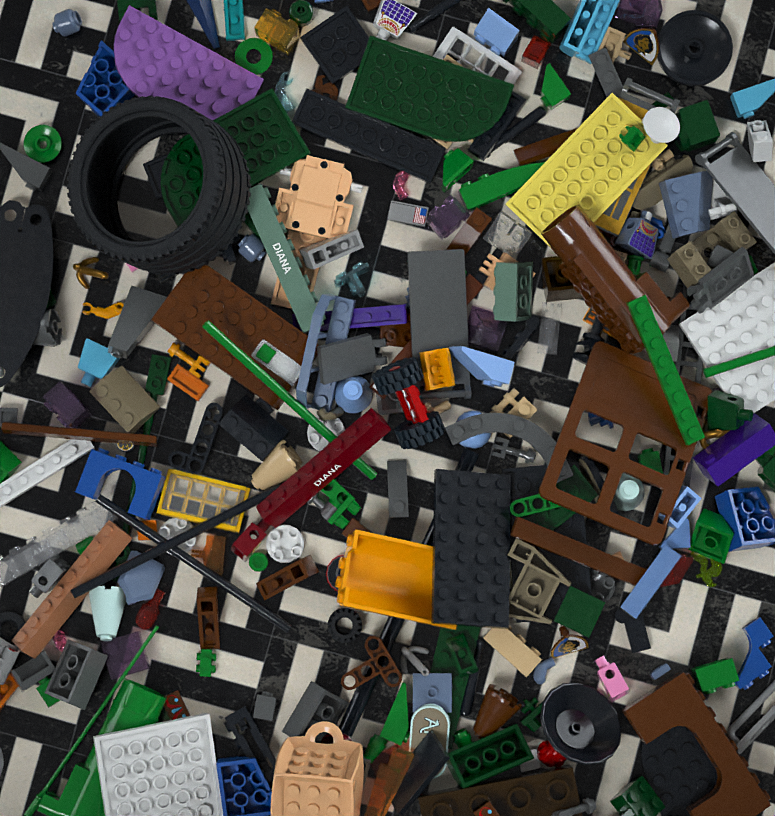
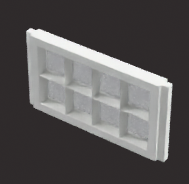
M454 27L451 28L433 57L441 60L446 55H449L464 68L511 84H515L522 73L517 67Z

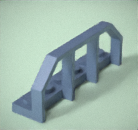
M322 294L315 308L296 388L297 401L306 409L320 410L325 408L327 412H330L332 409L338 381L323 385L320 383V374L318 373L312 403L307 402V386L310 373L319 371V366L313 365L318 339L327 337L325 344L347 339L356 300L332 294ZM331 300H335L328 333L320 331L327 307Z

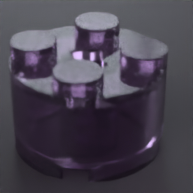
M452 195L443 201L444 204L440 208L438 206L433 208L429 212L430 215L425 219L426 223L441 240L460 227L462 219L465 222L470 216L469 212Z

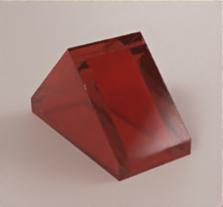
M534 35L522 55L521 62L538 70L551 43Z

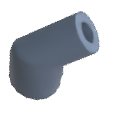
M552 657L540 662L535 667L533 678L537 684L545 683L547 670L556 666Z

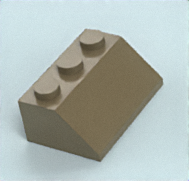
M123 366L103 377L89 391L127 433L134 434L160 408L158 403Z

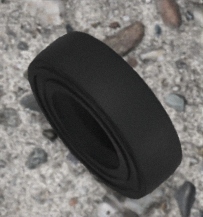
M12 611L1 613L0 637L15 645L11 640L26 623L24 618ZM7 621H12L17 627L16 633L10 637L2 632V626Z

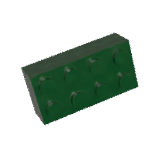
M502 0L505 3L509 2L517 15H523L531 28H537L541 32L540 36L547 42L551 41L554 43L570 24L571 18L552 0Z

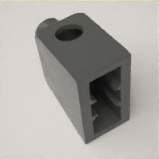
M60 555L49 558L32 578L31 581L34 583V586L29 592L36 598H39L43 592H50L71 568V565Z

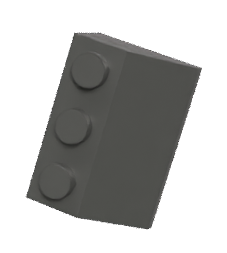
M68 639L45 694L85 710L108 656Z
M311 681L282 732L289 737L305 736L308 729L315 723L327 721L337 725L349 702ZM327 732L319 733L315 738V742L321 743L322 738Z

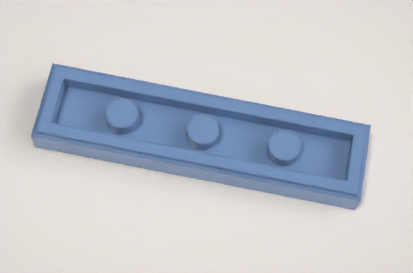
M665 545L621 605V608L637 619L682 556L668 545Z

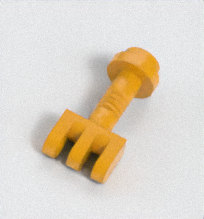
M173 342L167 352L170 353L171 357L175 354L192 366L189 372L200 379L201 375L196 372L197 368L204 373L206 369L200 364L203 363L209 366L210 363L201 356L195 360L179 348L181 346L179 343Z

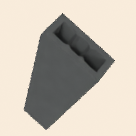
M131 285L108 344V353L116 358L123 357L127 359L153 326L154 322L151 319L167 297Z

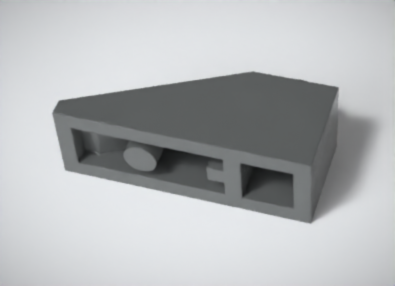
M0 143V150L26 183L25 187L32 191H36V189L42 191L52 170Z
M406 460L387 461L389 519L409 518Z

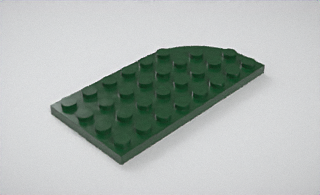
M370 35L345 108L436 140L463 142L481 136L499 121L509 103L514 84Z
M273 89L213 120L224 128L241 148L244 154L243 158L247 161V167L249 168L248 175L251 178V187L311 154ZM190 134L184 136L172 147L161 172L162 198L177 227L193 211L203 184L202 158Z

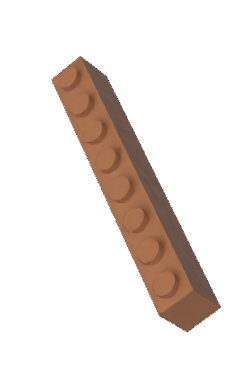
M109 520L11 641L22 652L35 659L89 593L87 592L74 598L70 590L106 572L133 538L121 527Z

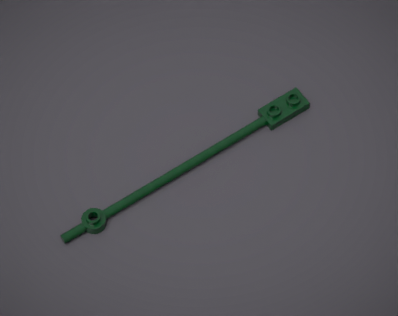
M152 354L145 391L150 393V396L157 402L158 395L164 396L171 358ZM154 414L144 423L143 435H150ZM140 445L137 457L138 463L144 464L147 446ZM134 478L132 481L126 512H128L129 507L131 505V502L136 491V484ZM124 522L123 530L130 534L131 526ZM128 546L123 550L125 555L116 558L115 567L127 561L131 552ZM120 576L112 579V581L117 582Z

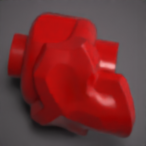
M548 740L539 744L537 758L544 765L558 768L567 760L554 750Z

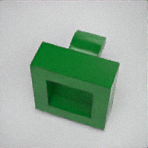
M626 126L625 128L628 130V133L625 136L620 134L619 137L634 152L645 139V136L635 126H632V128Z

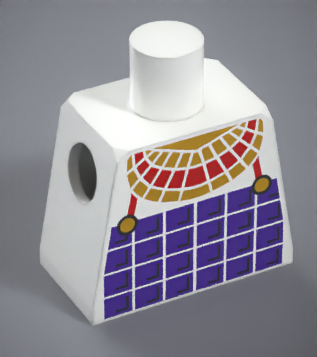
M381 0L373 22V26L379 29L376 37L386 41L389 36L394 39L398 38L417 13L395 0Z

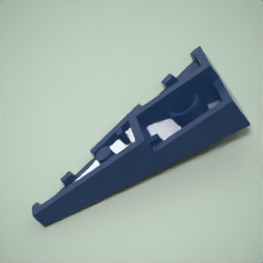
M186 0L214 51L219 49L220 45L211 0Z

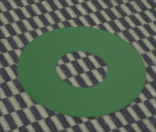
M259 38L244 40L238 45L235 52L236 64L255 75L265 72L272 62L273 56L270 46ZM251 49H256L261 53V60L256 64H251L246 59V54Z

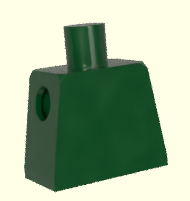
M715 390L708 395L709 431L717 429L736 430L744 424V421H752L753 411L744 409L743 398L719 390Z

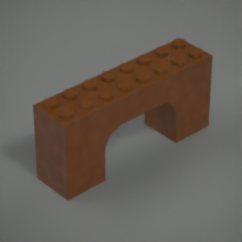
M679 671L622 709L637 735L645 744L653 741L673 727L685 726L692 732L715 767L717 773L715 787L711 792L686 808L690 816H756L771 806L769 794L765 789H760L758 786L760 783L755 773L749 772L747 769L749 764L746 759L737 754L738 747L732 739L730 740L726 737L727 731L722 723L716 722L714 719L716 717L715 712L710 706L705 705L703 701L706 699L700 690H695L693 687L695 682L689 673Z

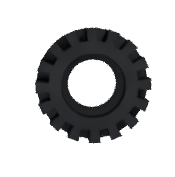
M341 608L334 611L327 623L328 632L331 637L341 643L355 640L362 630L360 616L349 608ZM341 618H348L352 621L353 626L350 632L342 633L338 630L337 623Z

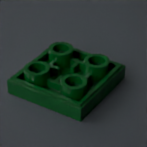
M570 586L554 621L589 638L606 602Z

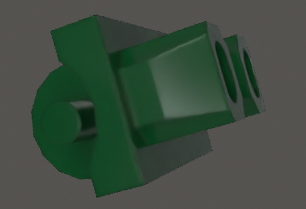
M525 698L523 702L526 705L521 711L524 714L529 710L531 712L520 722L523 726H527L535 732L541 726L535 717L541 713L542 702L534 708L533 706L539 701L533 698L529 702Z

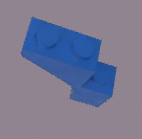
M757 617L742 628L749 641V650L738 672L740 681L735 682L737 689L743 688L746 690L754 684L753 680L755 678H763L769 673L768 669L772 667L758 648L760 646L764 648L771 643L770 639L774 637L760 617Z

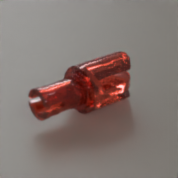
M156 589L153 598L148 600L147 603L142 604L135 618L138 627L147 630L153 626L160 613L158 606L166 594L165 592Z

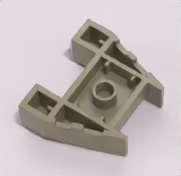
M516 538L508 556L525 565L509 595V618L551 624L553 620L544 616V613L559 583L561 582L570 587L571 582L536 546Z

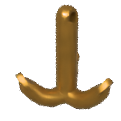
M98 257L88 258L80 263L73 264V269L76 271L79 283L86 289H89L90 286L84 279L83 274L101 279H107L109 276L104 271L86 267L92 263H97L99 261Z
M706 419L702 427L705 438L699 440L703 449L709 446L706 442L707 439L722 437L730 430L717 429L705 431L704 428L708 422V419Z

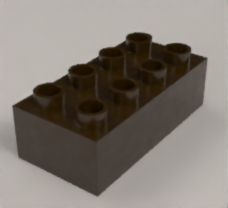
M570 765L479 782L465 789L458 786L423 793L418 796L422 816H475L473 812L488 801H490L500 816H551L553 812L580 805L574 771ZM582 812L572 816H582Z

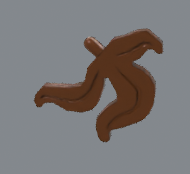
M318 76L314 85L315 89L312 91L323 95L322 93H327L330 95V99L336 101L338 96L337 87L331 83L323 85L322 79L325 76Z

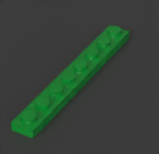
M646 295L627 302L626 304L685 444L690 445L705 438Z

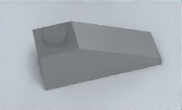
M356 229L317 242L301 249L300 253L306 268L316 269L364 248L359 231Z

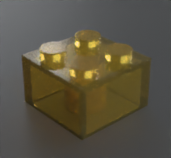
M266 8L254 27L258 38L286 55L290 54L300 38L298 24L291 19H283L281 14L274 9L270 11Z

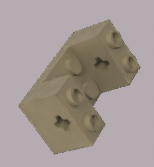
M734 211L719 221L713 228L676 250L667 260L685 286L689 288L690 286L698 285V280L714 269L707 265L708 258L704 255L705 249L712 251L714 246L719 245L735 253L741 247L748 250L757 241Z

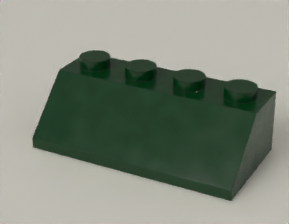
M515 724L447 753L450 759L446 764L454 780L465 789L534 759V756L521 730Z

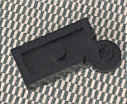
M618 609L615 612V619L618 623H624L631 652L636 653L651 649L642 612L636 619L624 609Z

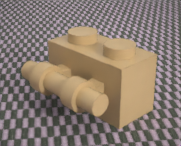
M513 388L503 396L504 399L498 405H494L491 408L492 411L490 413H504L503 410L510 403L513 408L507 414L529 420L537 412V409L525 397L517 402L514 398L519 392ZM504 433L509 439L512 437V435Z

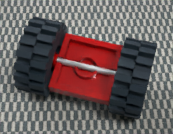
M416 357L404 358L395 363H390L388 366H384L372 374L371 377L379 395L396 393L407 419L394 429L401 448H416L419 445H425L427 442L430 443L433 439H437L444 434L446 430L439 412H427L425 405L421 403L419 398V389L414 386L417 381L424 377Z

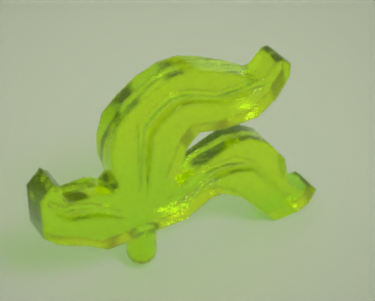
M692 551L690 553L691 559L701 564V574H697L696 578L702 577L703 582L708 587L716 586L717 584L713 583L711 577L720 575L722 564L710 559L712 566L706 570L707 558L702 555H695Z

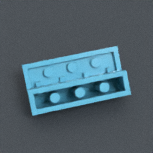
M580 0L561 42L560 50L570 57L574 56L592 64L588 55L598 51L620 0Z

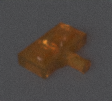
M206 535L204 549H192L191 553H199V555L191 554V556L202 558L205 566L217 574L223 575L226 537Z

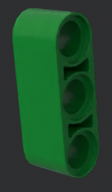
M537 494L513 501L510 511L516 517H525L562 506L543 499ZM537 498L542 499L544 502L541 509L533 507V501ZM518 503H522L525 507L524 512L521 514H517L514 511V506Z

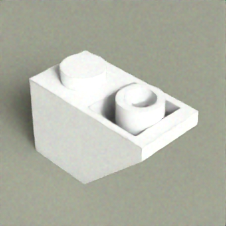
M766 120L747 122L749 149L753 162L772 161L773 140Z

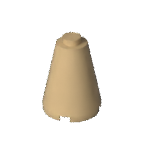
M281 440L252 474L253 479L251 482L256 489L265 490L289 479L301 468L303 461L291 446L287 448L284 445L287 443L285 440Z

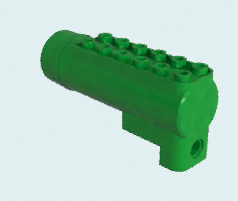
M124 678L98 735L157 723L167 697L142 684ZM94 744L85 764L78 762L75 765L62 795L60 796L51 791L45 793L37 809L38 812L47 816H105Z

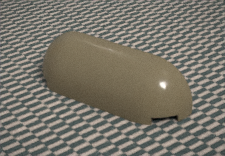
M683 155V158L678 160L672 158L663 164L664 167L661 170H654L648 174L632 207L639 210L653 207L663 200L659 186L660 182L692 174L693 164L689 155Z

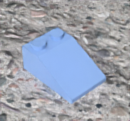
M464 346L448 347L450 353L474 377L484 381V385L501 387L502 384H509L514 361Z

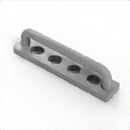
M775 680L728 729V739L734 741L738 747L736 752L739 755L775 719L774 705L741 740L735 735L736 730L775 691Z

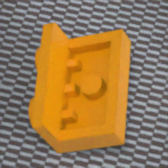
M449 348L419 353L426 391L455 386V376Z

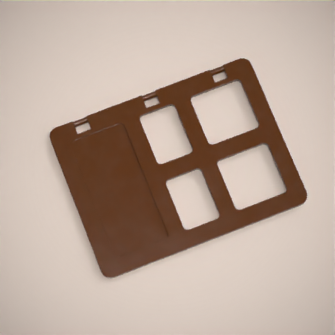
M601 341L593 345L541 482L539 495L543 499L648 544L658 545L664 537L697 441L690 445L685 444L652 363ZM680 376L694 412L696 413L697 407L703 409L701 417H697L702 429L708 412V395L713 391L704 385ZM583 411L590 412L622 426L623 431L615 452L606 450L575 435ZM637 434H641L676 450L668 475L629 459V454ZM569 450L608 466V472L596 504L557 489L556 483ZM678 460L684 462L682 470L676 469ZM623 473L662 490L650 527L643 526L610 511L612 500ZM659 513L665 515L662 524L657 522Z

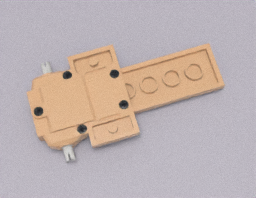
M307 155L306 159L296 161L292 169L285 168L283 171H280V174L290 176L291 186L290 190L279 187L275 206L279 213L276 216L278 222H283L285 228L289 230L287 240L291 239L295 248L292 253L294 257H299L303 267L300 268L302 275H307L310 281L308 288L311 293L315 288L319 267L316 269L306 268L300 250L317 242L348 232L354 205L346 204L344 201L350 194V191L361 193L363 185L352 183L351 172L344 168V164ZM277 276L271 305L292 309Z

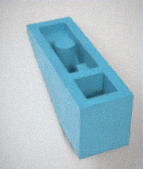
M775 79L732 93L730 98L738 118L743 117L747 119L755 115L754 112L774 94Z

